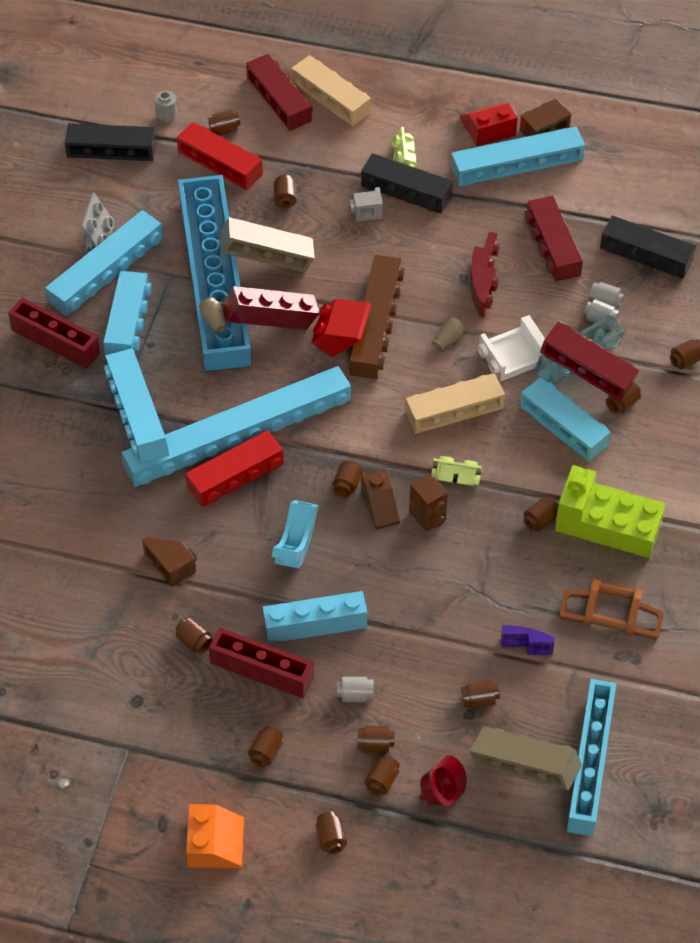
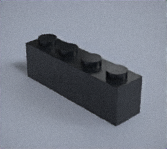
M68 123L65 138L67 158L154 161L156 149L155 127Z
M373 153L361 170V186L374 191L376 187H379L380 193L424 207L430 211L442 214L452 197V180Z
M612 215L602 232L600 249L684 279L694 260L696 245Z

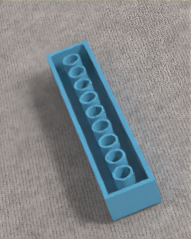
M223 175L178 180L179 197L205 371L251 366V350L247 324L226 321L227 329L222 333L216 334L199 314V304L205 299L215 298L221 304L233 286L240 287L236 256L221 252L220 231L229 217Z

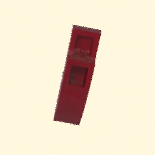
M494 232L488 233L484 248L475 246L472 256L471 294L480 317H484L486 310L491 309L494 298L491 294L492 291H497L499 279L495 278L496 268H494L495 260L493 258L494 256L498 257L501 243H497L498 233Z

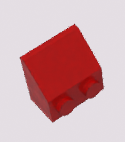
M499 103L460 114V119L476 147L514 137L517 134L518 117L510 103Z
M335 299L328 304H324L319 310V318L313 328L314 334L311 343L330 357H334L361 341L371 304L344 299Z

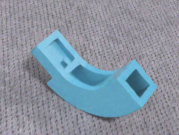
M297 500L290 502L282 539L278 545L273 547L272 557L276 558L275 564L298 569L301 567L311 541L318 505Z

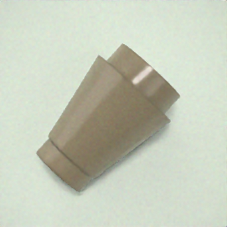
M208 298L199 304V314L216 334L224 332L227 329L220 302L216 301L215 298Z
M453 317L445 320L435 340L432 342L433 346L443 352L444 349L463 336L464 325Z

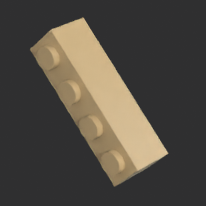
M309 55L291 68L292 83L295 86L299 87V89L352 127L371 113V98L354 87L352 83L344 80L335 71L327 68L321 61Z
M495 373L481 375L472 380L460 381L454 385L412 395L406 398L405 413L414 433L417 434L504 409L505 393Z

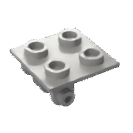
M95 193L91 195L81 224L82 229L87 234L84 248L88 253L111 235L115 224L113 218Z

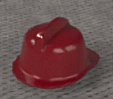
M451 755L442 757L431 770L421 777L420 787L422 793L419 799L427 800L431 805L451 807L466 789L467 777L462 763Z

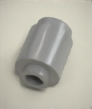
M171 91L158 92L154 98L156 116L161 122L170 123L177 116L176 96Z
M594 282L588 299L591 301L597 299L614 306L616 309L621 307L624 295L621 294L622 289L602 282L599 284Z
M594 299L593 302L588 301L583 314L587 315L586 320L604 328H607V326L613 328L620 311L616 310L612 305Z
M342 676V682H337V697H342V702L367 703V700H373V679Z

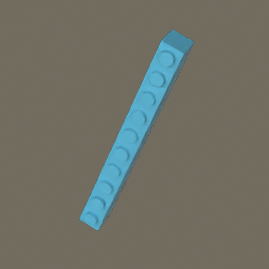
M339 366L166 434L169 456L141 463L138 454L133 455L131 448L122 452L123 466L135 487L148 484L154 479L170 475L174 471L186 466L189 467L206 458L215 457L219 453L232 449L267 430L270 433L276 432L283 427L299 423L313 415L322 414L335 406L344 405L351 400V385Z

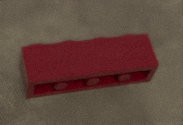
M266 54L246 63L247 79L289 131L312 122L313 106L311 102L303 97L299 87L294 86L289 75L281 70L276 60H273L269 54Z
M554 196L528 201L527 211H524L525 221L531 225L532 237L539 243V252L541 257L546 259L548 273H552L555 282L581 276L583 260Z
M236 286L232 287L221 303L226 321L230 323L308 330L319 313L314 295Z
M21 298L8 312L12 331L86 369L100 354L98 335L24 298Z
M559 321L544 339L540 353L620 402L635 382L639 369L635 368L630 362L622 360L614 355L612 351L602 348L594 343L592 339L584 337L574 331L569 325H564Z
M223 628L218 629L209 646L211 664L301 698L305 697L314 679V662Z

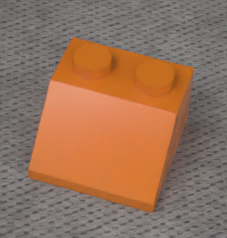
M189 804L186 848L188 868H242L244 817L218 805Z

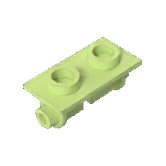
M401 127L391 141V146L394 150L393 160L415 168L416 158L415 154H413L415 151L414 138L411 134H404V127Z
M446 456L433 459L434 466H437V468H432L431 474L437 481L452 483L454 474L458 475L457 484L474 487V484L479 485L481 476L476 475V473L482 474V466H478L477 462L464 460L463 463L454 462L453 458Z

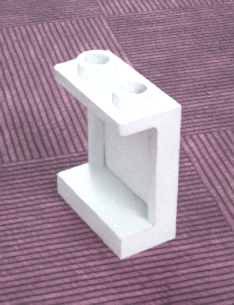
M530 315L521 318L519 328L490 339L487 338L485 333L480 335L479 344L477 345L478 352L482 358L485 357L491 373H495L500 382L550 363V359L540 353L545 338Z

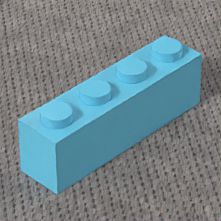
M120 271L104 338L105 355L133 348L134 353L135 350H139L140 337L138 335L144 329V319L142 317L148 311V301L146 299L152 293V283H148L147 273Z
M540 377L521 392L520 407L588 462L609 446L611 432L608 428L592 418L586 410L578 407L570 397L559 392L552 383Z
M363 591L263 606V623L267 644L367 628V608Z

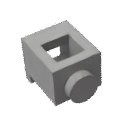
M376 187L375 191L353 193V199L349 200L350 213L355 214L356 221L382 219L383 203L379 187Z

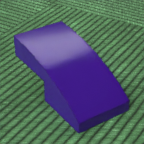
M502 625L501 647H527V655H553L555 644L553 636L532 628Z

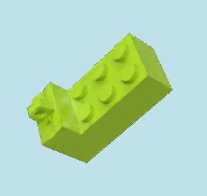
M572 465L558 504L555 531L650 558L663 520L666 503L595 483L596 471Z

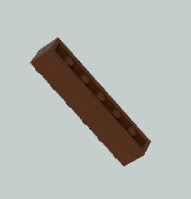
M374 255L364 302L370 303L371 308L361 341L353 345L350 358V375L378 379L379 370H384L385 357L383 352H388L389 348L387 334H392L393 330L391 316H396L397 303H395V299H399L401 294L399 281L403 282L405 276V268H401L402 258Z

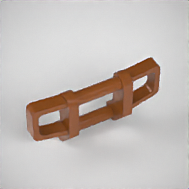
M593 579L591 591L566 590L564 592L559 617L562 620L583 623V625L587 626L594 624L626 631L628 635H637L657 640L664 613L660 609L641 603L643 589L635 588L633 590L601 583V580ZM598 593L632 599L628 622L594 614ZM570 597L589 598L585 616L570 614L565 611L567 600ZM638 610L650 613L658 618L655 631L651 632L635 627Z

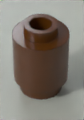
M232 109L212 114V117L208 118L210 131L217 135L237 131V126L241 125L238 112L234 113Z
M289 175L278 176L273 185L274 202L280 208H290L297 202L295 181Z
M691 339L672 348L670 355L672 365L682 370L699 362L700 340Z
M634 382L621 402L608 395L606 404L613 413H623L641 399V390Z
M350 460L340 464L332 483L333 491L338 496L347 498L355 492L363 474V470L357 462Z
M551 497L540 499L524 512L525 525L530 530H542L557 518L558 503Z
M193 618L183 619L176 626V638L193 652L203 654L209 649L213 641L211 633Z
M492 680L467 683V686L461 687L464 707L475 709L496 705V700L500 699L498 684H493Z
M266 726L263 730H260L248 751L250 760L260 767L271 765L283 744L282 733L271 726Z
M365 726V728H358V749H364V752H389V747H394L395 731H390V726Z
M382 755L381 758H378L364 780L367 790L377 796L386 795L399 774V762L389 755Z
M332 811L320 814L317 817L316 829L321 849L329 854L341 852L347 845L342 819L338 817L336 812Z

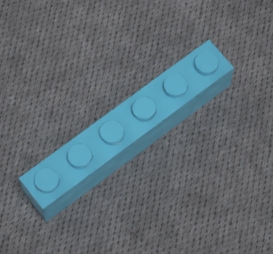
M577 126L452 152L451 170L458 186L581 161L584 158L585 143Z
M140 211L46 286L47 302L66 316L79 309L81 304L90 297L95 296L106 284L111 283L120 274V271L127 270L133 262L143 257L154 245L160 243L163 239L162 223L145 211Z
M133 348L105 355L107 365L103 366L107 379H112L108 380L112 394L116 393L114 399L117 409L122 408L119 410L122 423H127V425H124L127 438L133 439L130 441L133 455L138 454L141 463L169 456L166 437Z
M590 679L578 755L582 767L574 781L567 832L591 837L594 835L616 683Z

